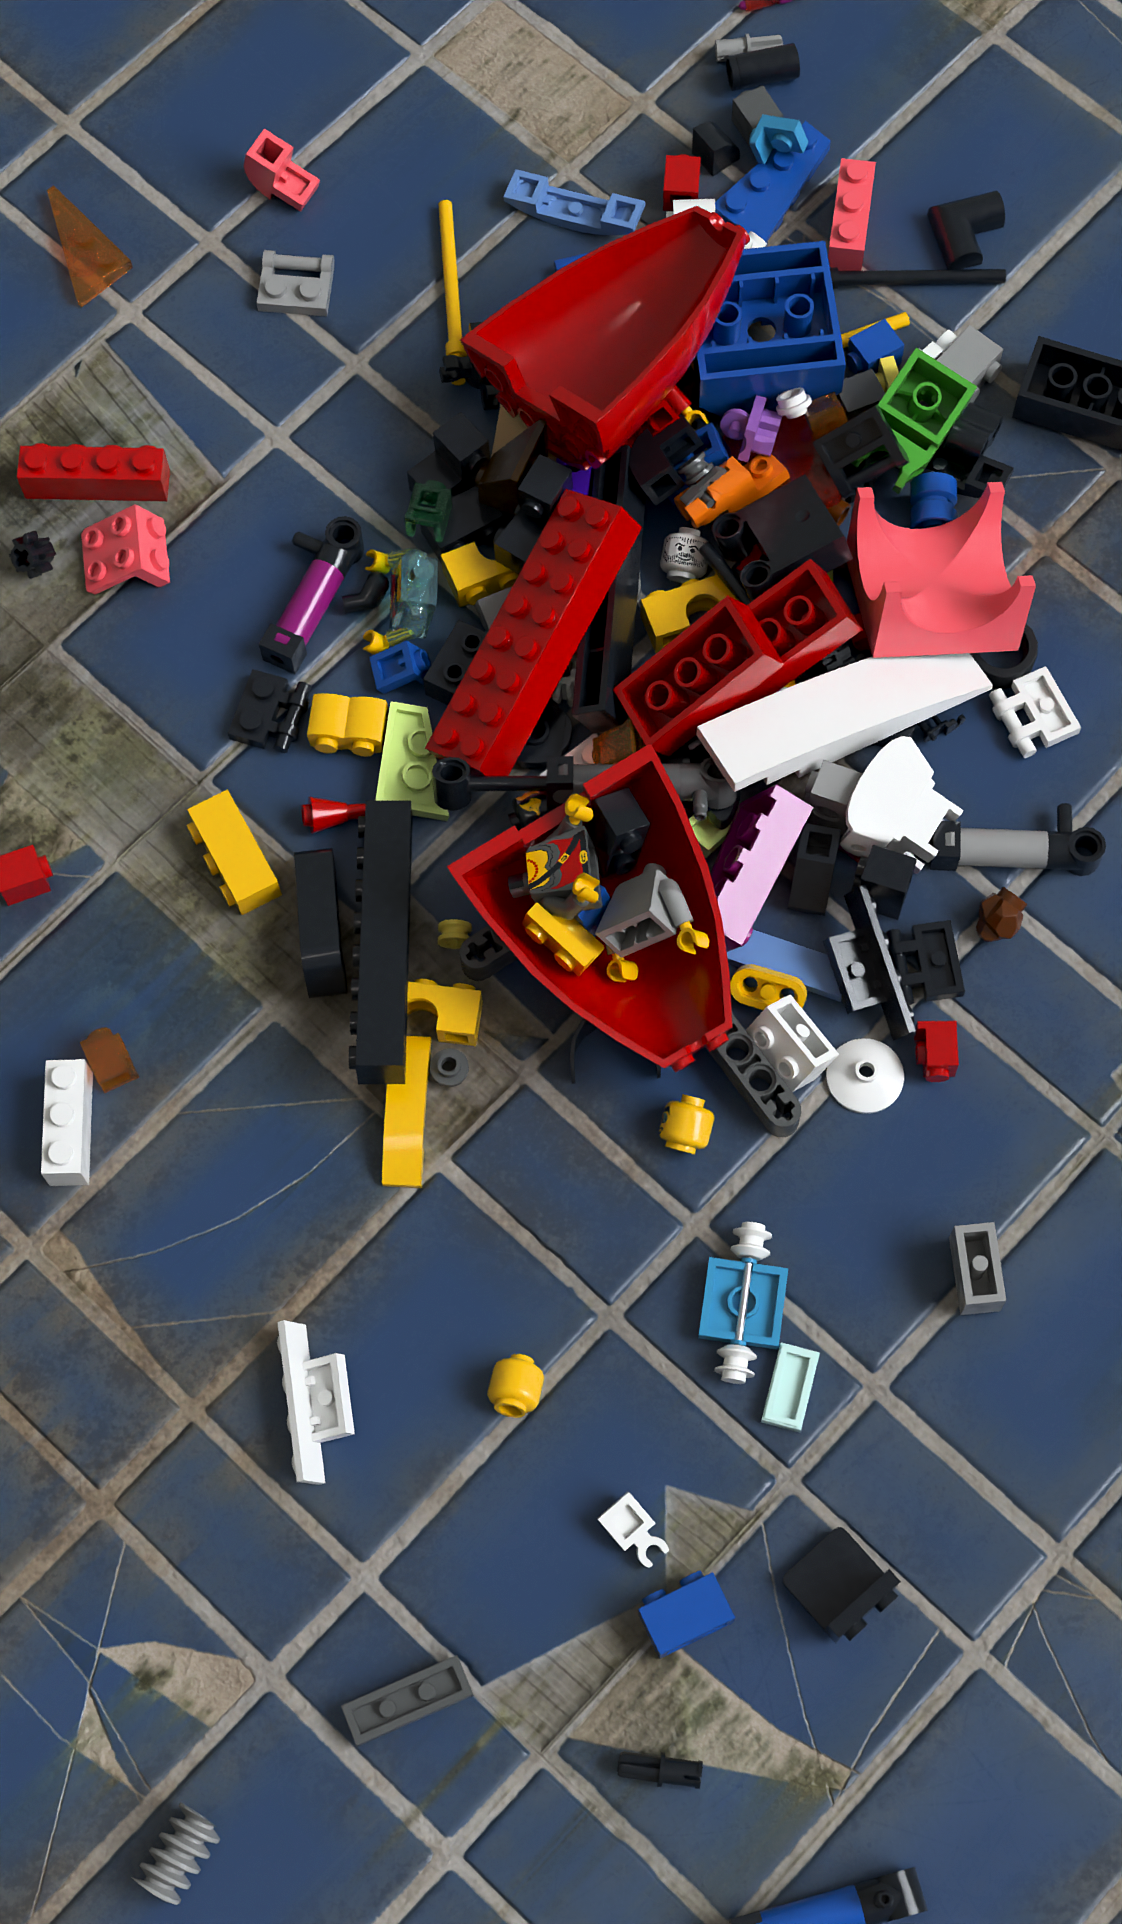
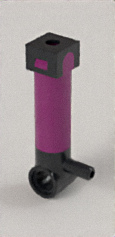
M342 516L331 520L325 530L326 538L324 542L301 532H297L293 536V545L315 554V557L276 625L270 624L262 637L259 648L263 661L293 674H296L307 655V643L351 566L363 556L364 544L361 527L351 517ZM342 539H352L345 544L338 543Z

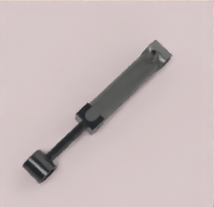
M547 756V776H471L470 767L466 761L456 757H448L439 760L432 769L434 800L440 808L455 811L466 807L470 803L472 798L471 791H547V810H554L565 803L572 794L582 793L584 791L583 783L615 764H574V756ZM711 757L705 759L702 763L662 764L681 802H692L695 819L699 821L706 819L708 807L724 809L736 801L737 791H733Z

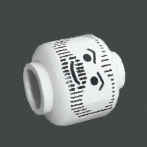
M681 527L679 528V533L669 534L665 538L660 567L667 573L669 580L684 583L691 579L701 578L706 574L708 563L698 550L708 541L700 537L701 532L699 530Z

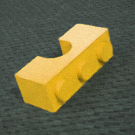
M475 542L441 554L443 574L459 607L467 604L475 605L479 599L509 587L512 588L518 577L517 573L499 562L482 556Z
M717 574L702 580H688L680 587L668 591L657 590L647 595L646 598L641 599L640 616L655 653L659 652L690 626L688 617L697 611H709L727 595L736 599Z
M416 979L415 982H408L407 1016L418 1010L429 1011L438 1019L436 1026L438 1042L470 1046L477 1045L483 1006L480 990H475L474 986L464 983L453 984V987L440 986L435 981L429 979Z

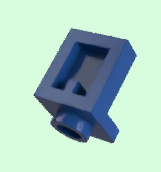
M407 640L369 657L376 689L383 694L414 680L424 685L423 679L431 667V660L427 652Z

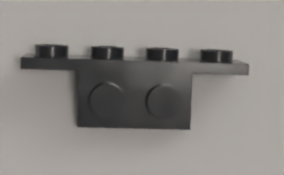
M865 884L844 895L855 930L829 937L823 941L847 1014L881 1004L894 1041L916 1031L914 1013L906 1003L901 989V975L893 965L889 954L888 938L881 930L876 916V902L869 894Z

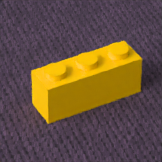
M228 789L187 809L192 822L187 824L186 827L196 845L204 844L208 853L203 855V859L212 876L220 874L224 884L219 886L229 907L236 904L241 915H244L282 896L275 875Z

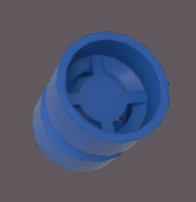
M928 472L912 479L910 482V503L912 506L910 509V529L936 527L957 518V510L954 508L957 504V480L953 476L941 472Z

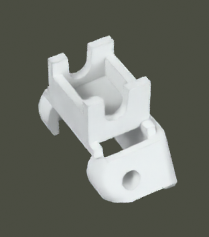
M901 736L889 742L877 753L858 780L846 809V825L848 829L839 842L841 847L848 853L859 857L861 855L869 857L872 845H876L915 858V854L929 863L937 855L938 850L928 844L940 822L944 821V817L950 821H956L962 814L963 810L932 789L935 785V782L931 779L934 771L911 737ZM918 859L914 869L915 874H918L925 865Z

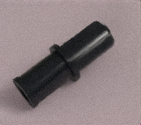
M623 1751L619 1755L617 1772L618 1776L623 1778L657 1782V1787H661L662 1783L700 1789L703 1761L665 1757V1752H661L660 1756Z

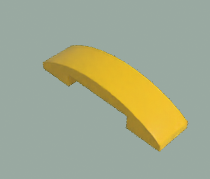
M407 1036L405 1084H387L382 1186L422 1188L423 1140L427 1082L430 1071L431 1037Z

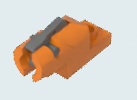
M758 454L744 466L731 456L721 465L713 467L705 476L674 498V502L686 521L691 519L693 528L698 529L700 526L707 525L723 512H736L766 496L789 479L790 475L787 468L772 454L771 457Z

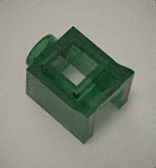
M428 480L425 484L415 482L408 510L404 516L407 536L414 537L416 524L433 527L435 541L442 543L453 505L451 489H446L443 483L435 480ZM421 504H426V505H431V506H436V507H435V509H433V508L423 507V506H421Z

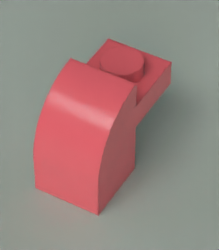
M263 129L245 155V173L255 188L268 199L275 195L301 212L319 187L320 179L291 161L294 147L268 130Z

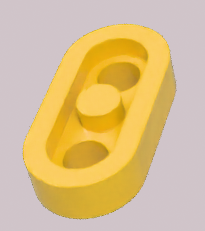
M746 964L739 967L730 981L731 994L735 1000L741 1004L761 1010L784 998L781 990L789 988L794 992L795 996L793 998L801 1008H803L807 998L806 987L799 978L754 964ZM748 977L754 978L758 986L754 988L748 987L744 979Z

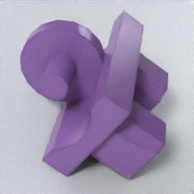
M756 395L750 415L746 411L734 408L725 412L721 419L720 428L728 438L734 440L743 439L737 460L748 462L751 452L771 457L782 416L778 415L775 411L764 408L767 399L765 397Z

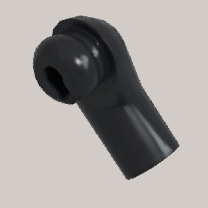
M380 571L371 572L360 593L342 596L345 614L375 609L380 605L389 589V581L384 573Z

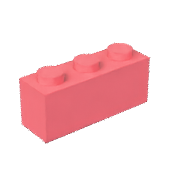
M841 158L828 252L830 268L837 267L838 271L862 270L876 162Z

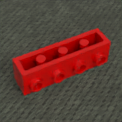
M37 443L32 446H20L17 480L25 499L166 502L168 500L170 468L164 448H156L150 445H144L139 448H122L117 445L86 447L80 444H71L67 447L49 446L43 443Z

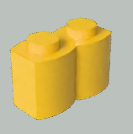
M328 693L313 694L307 731L310 746L323 753H335L337 750L349 749L354 754L364 757L372 756L374 753H381L383 751L389 712L387 701L373 697H346Z

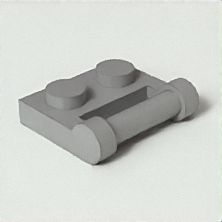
M264 250L257 297L258 311L327 316L334 274V255H322V258L278 255L276 251ZM275 268L321 272L320 278L276 275Z

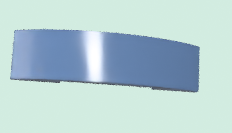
M515 169L503 196L505 202L537 219L570 230L598 235H626L634 232L645 208V201L615 193H612L609 200L549 186L548 177Z

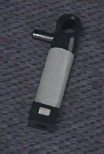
M1062 803L1057 806V832L961 828V822L941 821L930 839V845L938 850L937 855L930 861V870L956 871L957 866L962 865L1068 870L1074 875L1086 876L1095 872L1105 853L1106 842L1103 835L1094 828L1083 827L1072 832V806L1068 803ZM1085 847L1090 850L1092 856H1082L1076 851V848Z

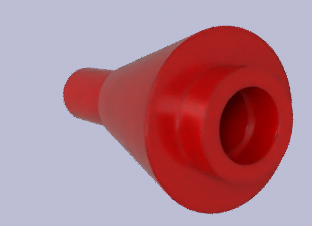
M309 796L308 804H302L301 806L303 826L310 827V831L313 834L348 822L349 819H358V816H365L366 803L347 805L344 802Z

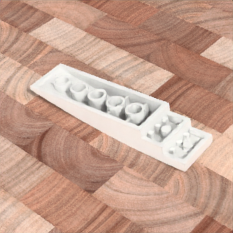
M970 653L869 657L801 682L697 726L696 735L735 792L762 779L768 785L794 772L800 778L812 772V770L815 771L821 768L823 760L829 762L837 761L992 689L993 684Z

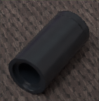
M790 43L726 56V72L731 90L736 91L799 78L800 62L795 44Z

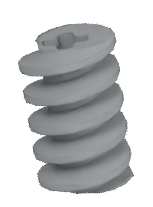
M182 1802L178 1806L185 1815L184 1820L174 1817L169 1819L170 1824L176 1831L175 1834L164 1832L159 1834L160 1839L166 1846L165 1849L151 1847L149 1850L156 1863L152 1865L141 1862L139 1867L146 1878L144 1880L132 1878L159 1899L175 1905L181 1902V1898L174 1888L187 1890L191 1886L184 1873L199 1874L201 1871L194 1858L208 1859L211 1855L204 1842L218 1844L220 1841V1837L213 1829L217 1826Z

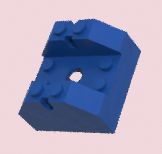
M825 241L743 250L731 287L714 325L693 359L700 408L723 417L725 412L734 408L746 411L750 415L756 395L767 398L764 406L765 409L777 412L776 407L778 403L776 398L785 391L801 387L804 388L805 394L810 395L812 403L807 407V412L842 392L846 362ZM761 321V326L772 325L775 329V335L769 341L757 342L748 335L747 330L753 323Z

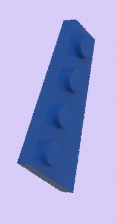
M805 121L802 124V128L807 137L808 144L804 153L780 152L776 149L771 151L765 164L758 163L715 202V213L725 223L738 224L748 234L750 231L754 232L768 245L769 238L780 227L784 215L790 206L795 204L800 196L801 189L806 182H809L830 150L831 140Z

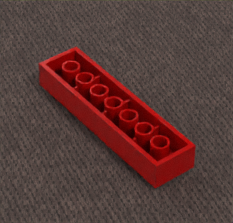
M564 490L425 747L426 750L439 760L448 757L460 758L468 763L471 776H509L642 529L622 506L572 490Z

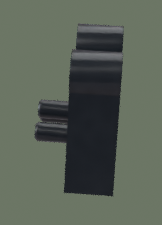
M805 474L736 512L720 515L715 519L711 528L719 549L726 560L734 562L745 559L750 555L755 544H757L766 561L755 560L749 562L740 572V580L750 603L810 558L827 573L853 559L842 531Z

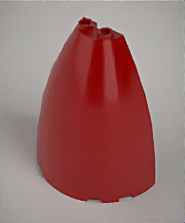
M694 206L609 242L564 266L506 304L467 333L460 341L481 378L486 376L491 385L500 391L496 398L512 418L519 415L527 427H530L539 419L547 421L548 451L561 461L577 469L586 471L592 466L596 470L642 426L687 371L714 325L731 287L744 247L750 242V237L742 226L734 225L730 222L725 223L717 213H710L699 206Z
M648 744L583 783L584 791L579 794L589 799L586 807L592 808L594 799L629 787L650 822L636 867L624 875L614 874L602 878L599 874L600 885L605 887L610 898H612L619 884L641 875L647 864L656 863L661 865L666 870V876L676 881L682 891L694 919L691 922L692 928L707 934L709 938V946L707 948L699 947L694 942L693 946L696 954L681 950L677 945V937L681 930L677 928L675 935L624 956V960L636 963L638 976L635 980L626 979V982L623 983L613 981L608 977L607 967L612 960V955H607L605 943L597 935L595 938L604 945V950L578 977L573 971L569 972L555 960L554 953L544 944L536 943L526 933L525 926L521 923L535 902L530 895L514 899L509 890L508 876L527 872L526 851L529 847L542 842L558 828L566 816L565 803L519 831L515 825L451 863L447 868L483 919L539 982L572 1011L617 1042L664 1069L671 1066L676 1073L693 1063L695 1059L692 1054L705 1046L711 1052L730 1040L726 1035V1032L733 1027L730 972L722 917L708 864L680 797L651 744ZM582 821V826H585L590 835L588 822Z

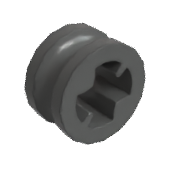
M704 451L697 453L677 469L679 475H685L687 486L698 481L714 467L712 462L708 463L705 461L704 457L706 454Z

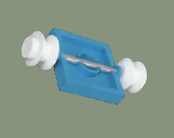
M743 1222L741 1227L733 1229V1234L740 1237L739 1244L731 1246L730 1250L741 1261L709 1257L698 1338L730 1343L717 1350V1354L724 1358L723 1365L715 1367L714 1371L722 1374V1381L733 1384H744L746 1378H752L755 1375L754 1372L747 1369L748 1361L757 1359V1355L746 1345L778 1350L788 1268L757 1264V1261L770 1256V1251L763 1247V1242L771 1239L772 1234L765 1231V1225L756 1222Z

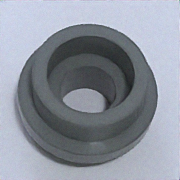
M447 1048L433 1056L430 1063V1071L433 1079L438 1084L445 1087H454L466 1079L469 1072V1064L462 1052ZM447 1061H452L457 1065L455 1070L451 1072L444 1071L442 1066Z

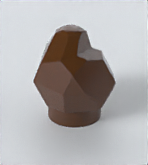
M1002 887L997 895L992 893L980 901L979 920L976 925L978 936L986 942L1011 939L1020 930L1023 919L1022 911L1028 904L1005 887Z

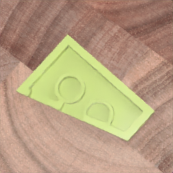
M391 701L375 801L411 800L413 816L448 821V810L440 808L434 800L432 769L437 760L436 756L425 749L433 734L427 707Z

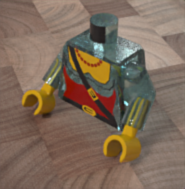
M417 548L391 551L389 555L370 549L367 551L366 556L374 558V562L370 567H365V570L370 572L380 571L386 575L392 568L389 629L386 631V635L371 629L363 635V639L370 642L363 650L375 655L388 649L390 645L393 647L406 640L426 638L437 605L438 560L428 557L425 552Z

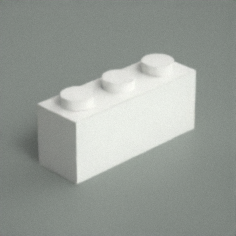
M85 1059L46 1060L41 1175L50 1186L89 1185L93 1072Z

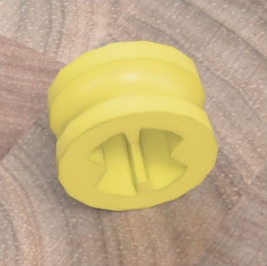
M458 919L441 921L438 924V931L442 935L438 937V945L450 949H460L462 943L470 937L468 933L472 931V924Z

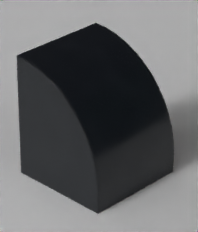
M706 122L693 128L692 154L694 157H701V164L712 176L740 159L739 148L716 123Z

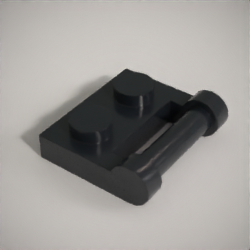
M878 404L812 442L837 489L845 499L855 494V489L895 466L901 468L909 463V458L904 448L899 444ZM881 445H885L889 454L850 476L845 474L842 469L844 466Z

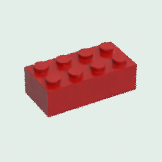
M811 558L748 604L785 665L729 708V710L733 711L776 693L863 630L827 572Z
M727 595L613 688V691L645 745L651 744L656 752L670 756L696 736L697 726L721 716L785 664L749 606Z

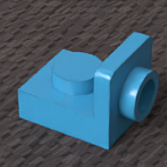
M762 114L757 127L750 134L749 144L757 162L765 164L772 149L780 152L804 153L808 140L799 120Z

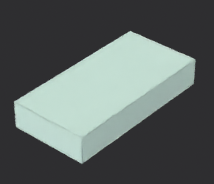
M780 1343L761 1419L762 1423L800 1433L819 1352Z

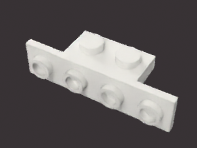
M286 1320L279 1321L277 1345L282 1356L284 1372L282 1386L286 1393L288 1405L287 1426L292 1438V1467L296 1474L297 1482L316 1485L324 1484L325 1475L321 1443L355 1434L345 1355L334 1353L310 1360L306 1325Z

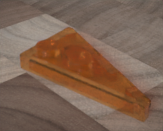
M53 185L47 192L78 304L83 307L133 267L131 260Z

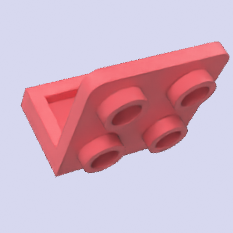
M134 504L85 528L81 534L87 592L96 595L134 576L158 588L169 584V558L167 555L164 519Z

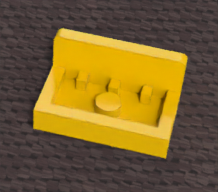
M538 902L526 913L521 923L525 926L526 933L536 943L544 944L554 953L555 960L569 972L573 971L578 977L604 950V945L574 918L566 920L552 916Z

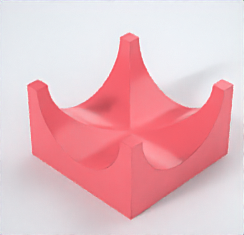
M987 482L980 499L960 517L943 525L923 529L904 528L887 522L874 508L875 497L872 487L857 488L847 537V544L853 559L848 561L847 565L873 658L1019 650L1036 584L1033 575L1017 576L1012 587L1007 578L1001 543V518L1005 495L1002 482Z

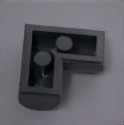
M998 191L932 206L928 209L927 213L948 270L964 269L982 264L983 255L975 234L1002 228L1005 224L1004 203Z

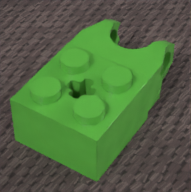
M915 348L878 404L899 444L904 448L909 458V463L900 468L897 481L892 489L897 494L902 491L908 482L922 474L977 389L976 385L918 348ZM921 400L927 402L928 406L921 405ZM883 444L851 462V464L858 467L861 461L867 459L872 453L888 451Z

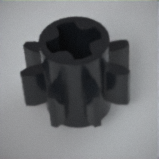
M31 531L13 539L12 542L15 546L9 557H11L16 571H27L29 579L41 576L42 573L53 570L50 563L53 561L56 552L49 541L50 538H38L37 531Z

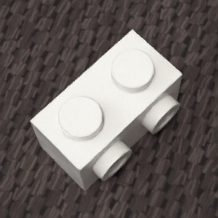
M791 994L767 1006L746 1029V1032L792 1092L814 1081L839 1055Z

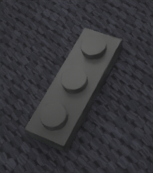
M458 1655L341 1705L355 1744L359 1747L474 1695Z

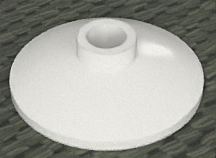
M862 1038L851 1040L836 1050L839 1055L827 1066L826 1080L831 1095L841 1106L856 1113L871 1114L882 1111L894 1103L903 1087L904 1070L899 1057L889 1046L874 1039ZM863 1066H868L873 1070L874 1074L870 1077H864L860 1074L859 1069Z

